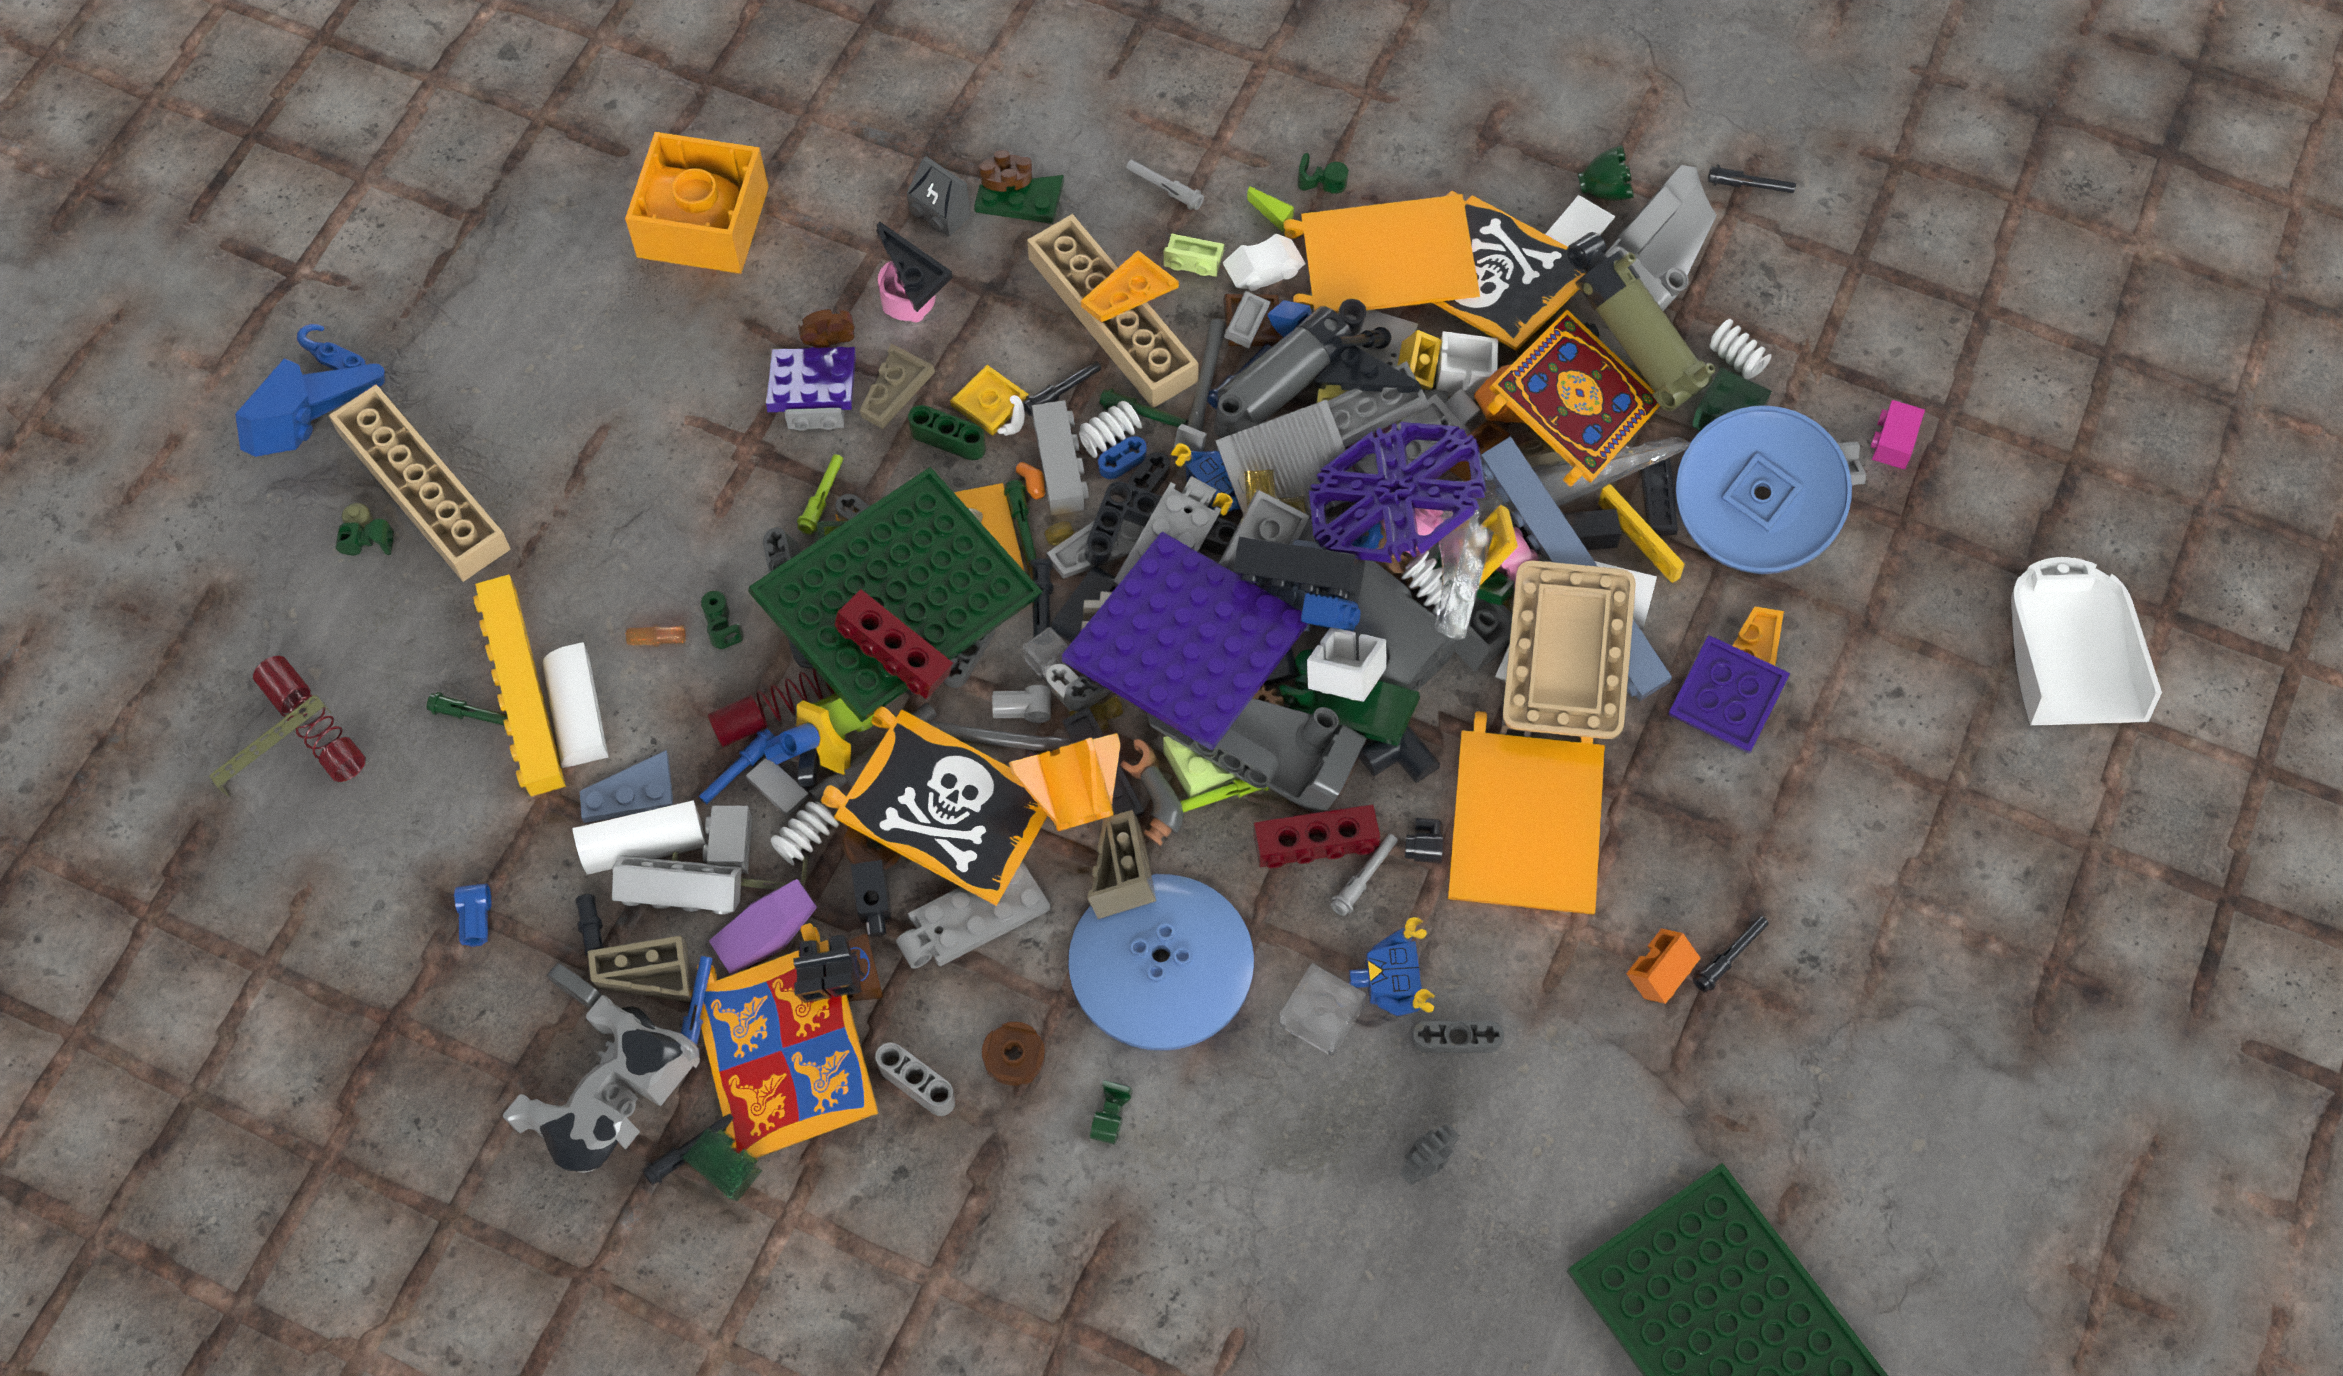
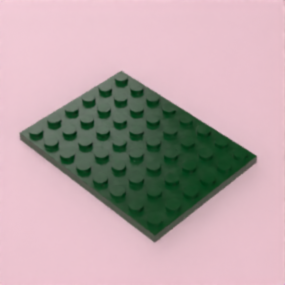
M931 467L750 585L748 589L750 595L861 722L872 716L881 706L885 707L902 695L909 688L898 676L889 674L884 669L883 664L877 659L864 654L860 646L852 639L843 637L838 632L837 627L834 626L838 611L860 589L949 660L1027 607L1042 594V590ZM863 625L867 630H875L870 625ZM892 643L886 644V646L891 649L898 648L896 645ZM909 662L913 667H921L916 662Z
M1723 1163L1713 1168L1567 1270L1574 1283L1643 1376H1888Z

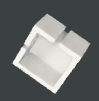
M1443 331L1437 362L1436 390L1449 391L1448 396H1453L1457 391L1463 389L1471 399H1475V392L1497 370L1498 340L1490 337Z
M1330 627L1320 641V645H1317L1307 659L1308 689L1364 702L1386 670V639L1361 634L1359 636V661H1357L1356 632Z

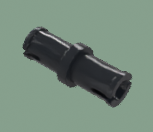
M583 894L575 899L580 919L577 926L578 931L582 933L586 956L590 950L604 948L600 931L603 927L602 920L598 917L595 903L596 898L592 894Z

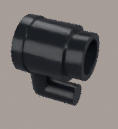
M1416 818L1415 830L1431 831V833L1406 834L1405 859H1414V862L1442 864V821L1439 819Z

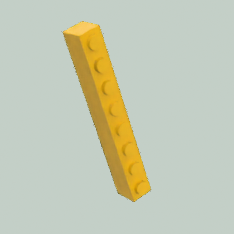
M510 574L476 583L478 595L473 596L477 612H482L484 619L479 620L482 634L484 637L488 636L490 644L485 645L489 661H494L496 668L492 669L491 673L495 685L501 687L502 693L497 694V698L502 712H507L508 719H504L503 722L508 737L513 736L514 744L509 746L514 762L519 761L520 770L516 771L519 785L521 788L526 787L531 797L566 787L515 585Z

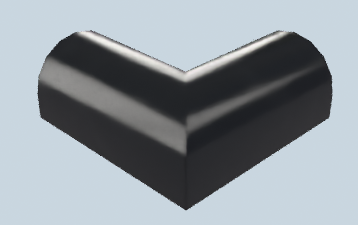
M1407 725L1398 746L1372 740L1362 747L1358 758L1374 777L1396 762L1400 763L1415 783L1440 768V762L1409 725Z

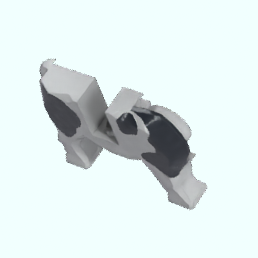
M602 995L586 1014V1019L601 1034H613L615 1037L614 1043L611 1041L606 1042V1047L608 1048L606 1052H598L597 1055L601 1058L600 1065L595 1066L581 1079L565 1105L545 1104L538 1099L530 1100L527 1096L520 1094L503 1114V1118L515 1131L522 1133L527 1129L535 1130L545 1140L547 1149L555 1164L567 1171L585 1173L600 1168L611 1155L618 1142L624 1149H627L640 1133L627 1118L633 1114L636 1107L635 1102L638 1100L629 1088L661 1106L693 1066L697 1068L700 1062L698 1047L686 1036L655 1026L640 1008L629 1006L621 1009L605 995Z

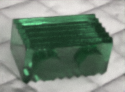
M708 1128L701 1135L700 1139L696 1141V1144L692 1146V1149L688 1151V1154L684 1156V1160L729 1199L739 1201L762 1172L756 1165L758 1159L748 1150L743 1148L740 1152L732 1144L735 1142V1139L720 1128L717 1132Z

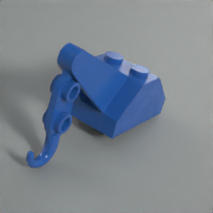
M318 324L303 326L297 333L299 345L309 351L319 363L333 370L302 375L298 364L284 358L235 413L240 450L255 457L296 450L303 441H307L313 431L311 426L312 420L351 401L376 384L378 387L382 386L385 382L384 368L379 364L366 365L365 360L361 356L336 344L314 342L308 339L306 335L314 330L323 331L324 327Z

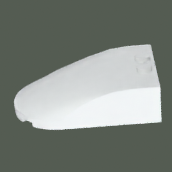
M2070 557L2044 559L2030 565L2027 571L2018 577L2011 596L2015 659L2021 693L2030 726L2149 722L2162 694L2128 590L2116 576L2111 574L2109 577L2096 569L2097 565L2092 562Z

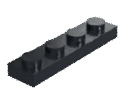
M1089 707L1062 720L1073 744L1088 738L1104 737ZM1118 763L1112 798L1113 815L1133 810L1135 816L1138 817L1144 814V809Z

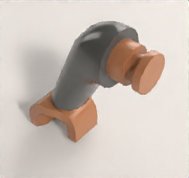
M1137 739L1134 740V748L1140 754H1143L1141 761L1137 765L1132 766L1123 760L1120 766L1131 777L1141 779L1153 803V810L1150 813L1153 820L1149 824L1151 826L1150 830H1145L1143 834L1155 844L1161 846L1163 844L1161 841L1163 836L1167 838L1171 831L1175 834L1178 833L1183 823L1184 813L1176 793L1159 770V760L1154 750L1146 742Z

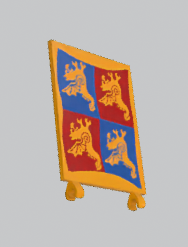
M811 923L801 926L800 929L804 941H817L820 945V953L829 951L828 940L820 942V935L816 927H813ZM799 950L717 980L716 970L711 965L700 1019L703 1020L701 1030L722 1115L724 1117L731 1114L734 1117L726 1128L735 1165L879 1113L847 995L839 997L831 995L832 998L804 1003L795 996L794 983L797 982V970L795 969L793 958L799 957Z

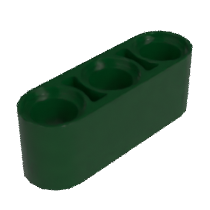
M925 405L915 406L909 411L908 419L911 435L917 441L972 461L984 456L986 452L984 431L980 426Z

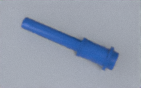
M765 729L763 732L758 731V736L744 750L739 752L741 756L699 795L703 803L707 805L748 765L754 766L764 755L763 750L766 747V741L775 737L768 729Z
M700 956L688 1016L683 1017L681 1034L693 1041L696 1046L703 1024L700 1015L713 958ZM696 1006L697 1010L694 1019V1024L692 1030L690 1031L694 1007Z

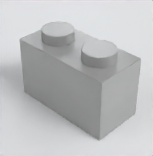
M712 806L711 816H707L705 821V831L709 835V842L703 846L704 863L741 867V873H748L752 815L748 806Z

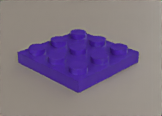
M855 347L773 349L766 400L767 412L817 408L852 410L856 363Z
M1708 635L1668 715L1750 754L1790 673Z

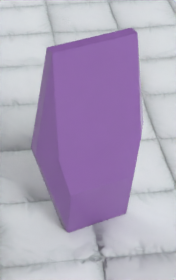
M796 879L752 902L711 938L709 942L729 974L733 975L783 950L816 910L817 906L801 882Z

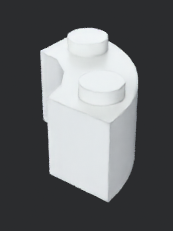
M1274 234L1268 240L1256 245H1241L1223 262L1235 286L1241 289H1249L1250 291L1269 286L1283 279L1293 278L1298 273V270L1306 264L1292 239L1279 234Z

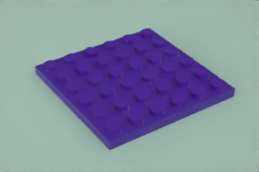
M1161 532L1062 654V662L1213 751L1308 626V623L1301 621L1302 611L1255 584L1242 581L1241 576L1168 534Z

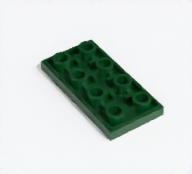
M1377 681L1364 702L1316 691V703L1311 708L1301 709L1291 705L1289 708L1312 715L1320 707L1329 708L1338 716L1339 726L1344 724L1366 738L1398 746L1419 702L1420 694L1415 690Z

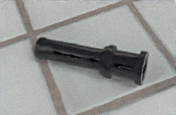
M1038 558L1027 563L1030 578L1042 590V594L1032 602L1033 644L1036 646H1048L1052 643L1050 595L1054 590V585L1051 583L1050 571L1053 569V563L1048 559Z

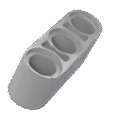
M888 1042L878 1048L875 1058L879 1071L884 1078L932 1114L944 1116L954 1109L955 1097L952 1086L947 1080L896 1043ZM895 1056L899 1058L895 1065L887 1066L883 1064L888 1057ZM919 1074L923 1076L922 1081L917 1084L908 1082L912 1075ZM937 1093H946L948 1095L947 1099L940 1103L932 1100L933 1096Z

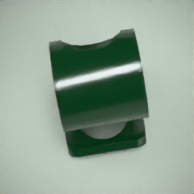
M1309 153L1303 154L1298 172V188L1306 191L1317 187L1320 182L1323 184L1325 192L1338 194L1346 189L1349 170L1344 163L1331 162L1325 170L1317 166L1313 175L1309 176L1306 171L1309 167L1310 156Z
M375 519L365 525L364 528L358 523H343L338 528L336 550L342 554L354 556L361 553L363 545L373 546V542L380 545L386 555H391L394 530L384 519Z
M709 591L701 598V607L708 623L707 633L711 644L717 649H725L743 641L744 634L741 624L737 623L729 627L727 619L730 611L723 593ZM737 633L734 637L725 639L726 636Z
M1312 649L1303 650L1296 656L1295 660L1300 677H1296L1295 683L1298 688L1303 690L1282 684L1279 685L1284 702L1301 709L1311 708L1317 699L1316 690L1308 689L1307 659L1314 651ZM1287 694L1294 696L1296 699L1291 698Z
M1103 1080L1102 1087L1107 1101L1104 1103L1103 1111H1096L1094 1115L1090 1138L1115 1145L1123 1121L1119 1116V1112L1130 1101L1133 1090L1129 1086Z

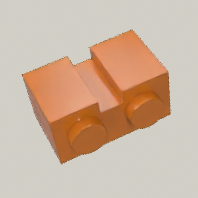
M1661 928L1647 946L1650 952L1646 957L1639 956L1626 975L1644 999L1666 1004L1701 958L1683 933Z

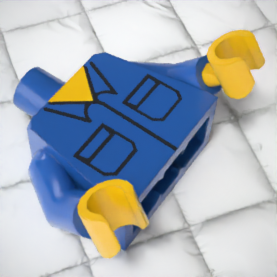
M1182 443L1175 446L1171 455L1178 457L1175 461L1178 466H1183L1184 463L1188 464L1186 465V481L1188 482L1190 477L1193 476L1217 489L1208 507L1212 510H1215L1216 507L1222 509L1218 517L1226 515L1228 511L1241 509L1219 451H1192Z
M1416 917L1408 919L1405 928L1394 932L1372 947L1371 951L1366 954V969L1349 970L1350 989L1368 987L1370 1003L1377 1004L1379 1008L1395 1016L1418 1012L1420 1008L1425 1012H1432L1434 1006L1431 1003H1425L1428 998H1434L1435 995L1427 989L1421 988L1416 941H1411L1412 937L1422 939L1426 936L1427 931L1424 929H1419L1415 932L1416 926L1423 923V920Z

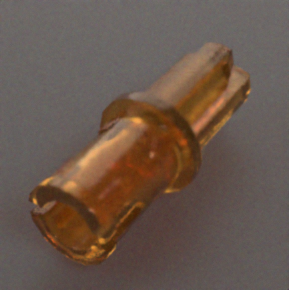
M654 624L653 627L628 628L626 630V642L628 645L654 644L655 647H659V644H685L686 641L684 625L659 627L658 624Z

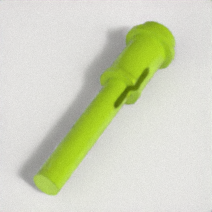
M834 454L815 496L809 498L803 515L797 519V528L802 533L811 535L818 530V521L823 510L826 508L825 499L843 462V457Z
M1240 778L1233 779V784L1180 802L1184 813L1238 795L1240 798L1262 789L1256 788ZM1268 787L1263 788L1264 791H1268V790H1269Z

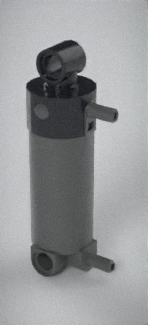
M1347 299L1342 302L1337 313L1326 306H1320L1300 322L1293 331L1218 390L1219 402L1213 426L1216 435L1223 438L1262 424L1310 385L1346 348H1336L1333 345V339L1340 336L1356 335L1362 330L1367 313L1365 305L1357 299ZM1346 315H1353L1356 317V320L1348 319Z

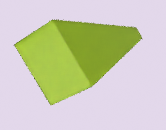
M1251 186L1248 188L1247 200L1283 232L1285 230L1284 221L1293 218L1294 207Z

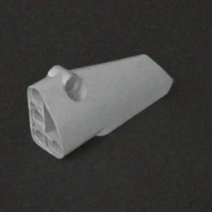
M1681 165L1617 236L1618 240L1605 253L1608 257L1619 250L1624 255L1629 252L1633 253L1636 261L1631 265L1663 311L1687 287L1689 280L1687 275L1717 216L1704 193L1697 168Z

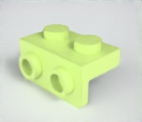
M1171 234L1168 247H1165L1163 252L1164 266L1177 271L1185 270L1202 276L1210 275L1217 277L1224 252V244Z

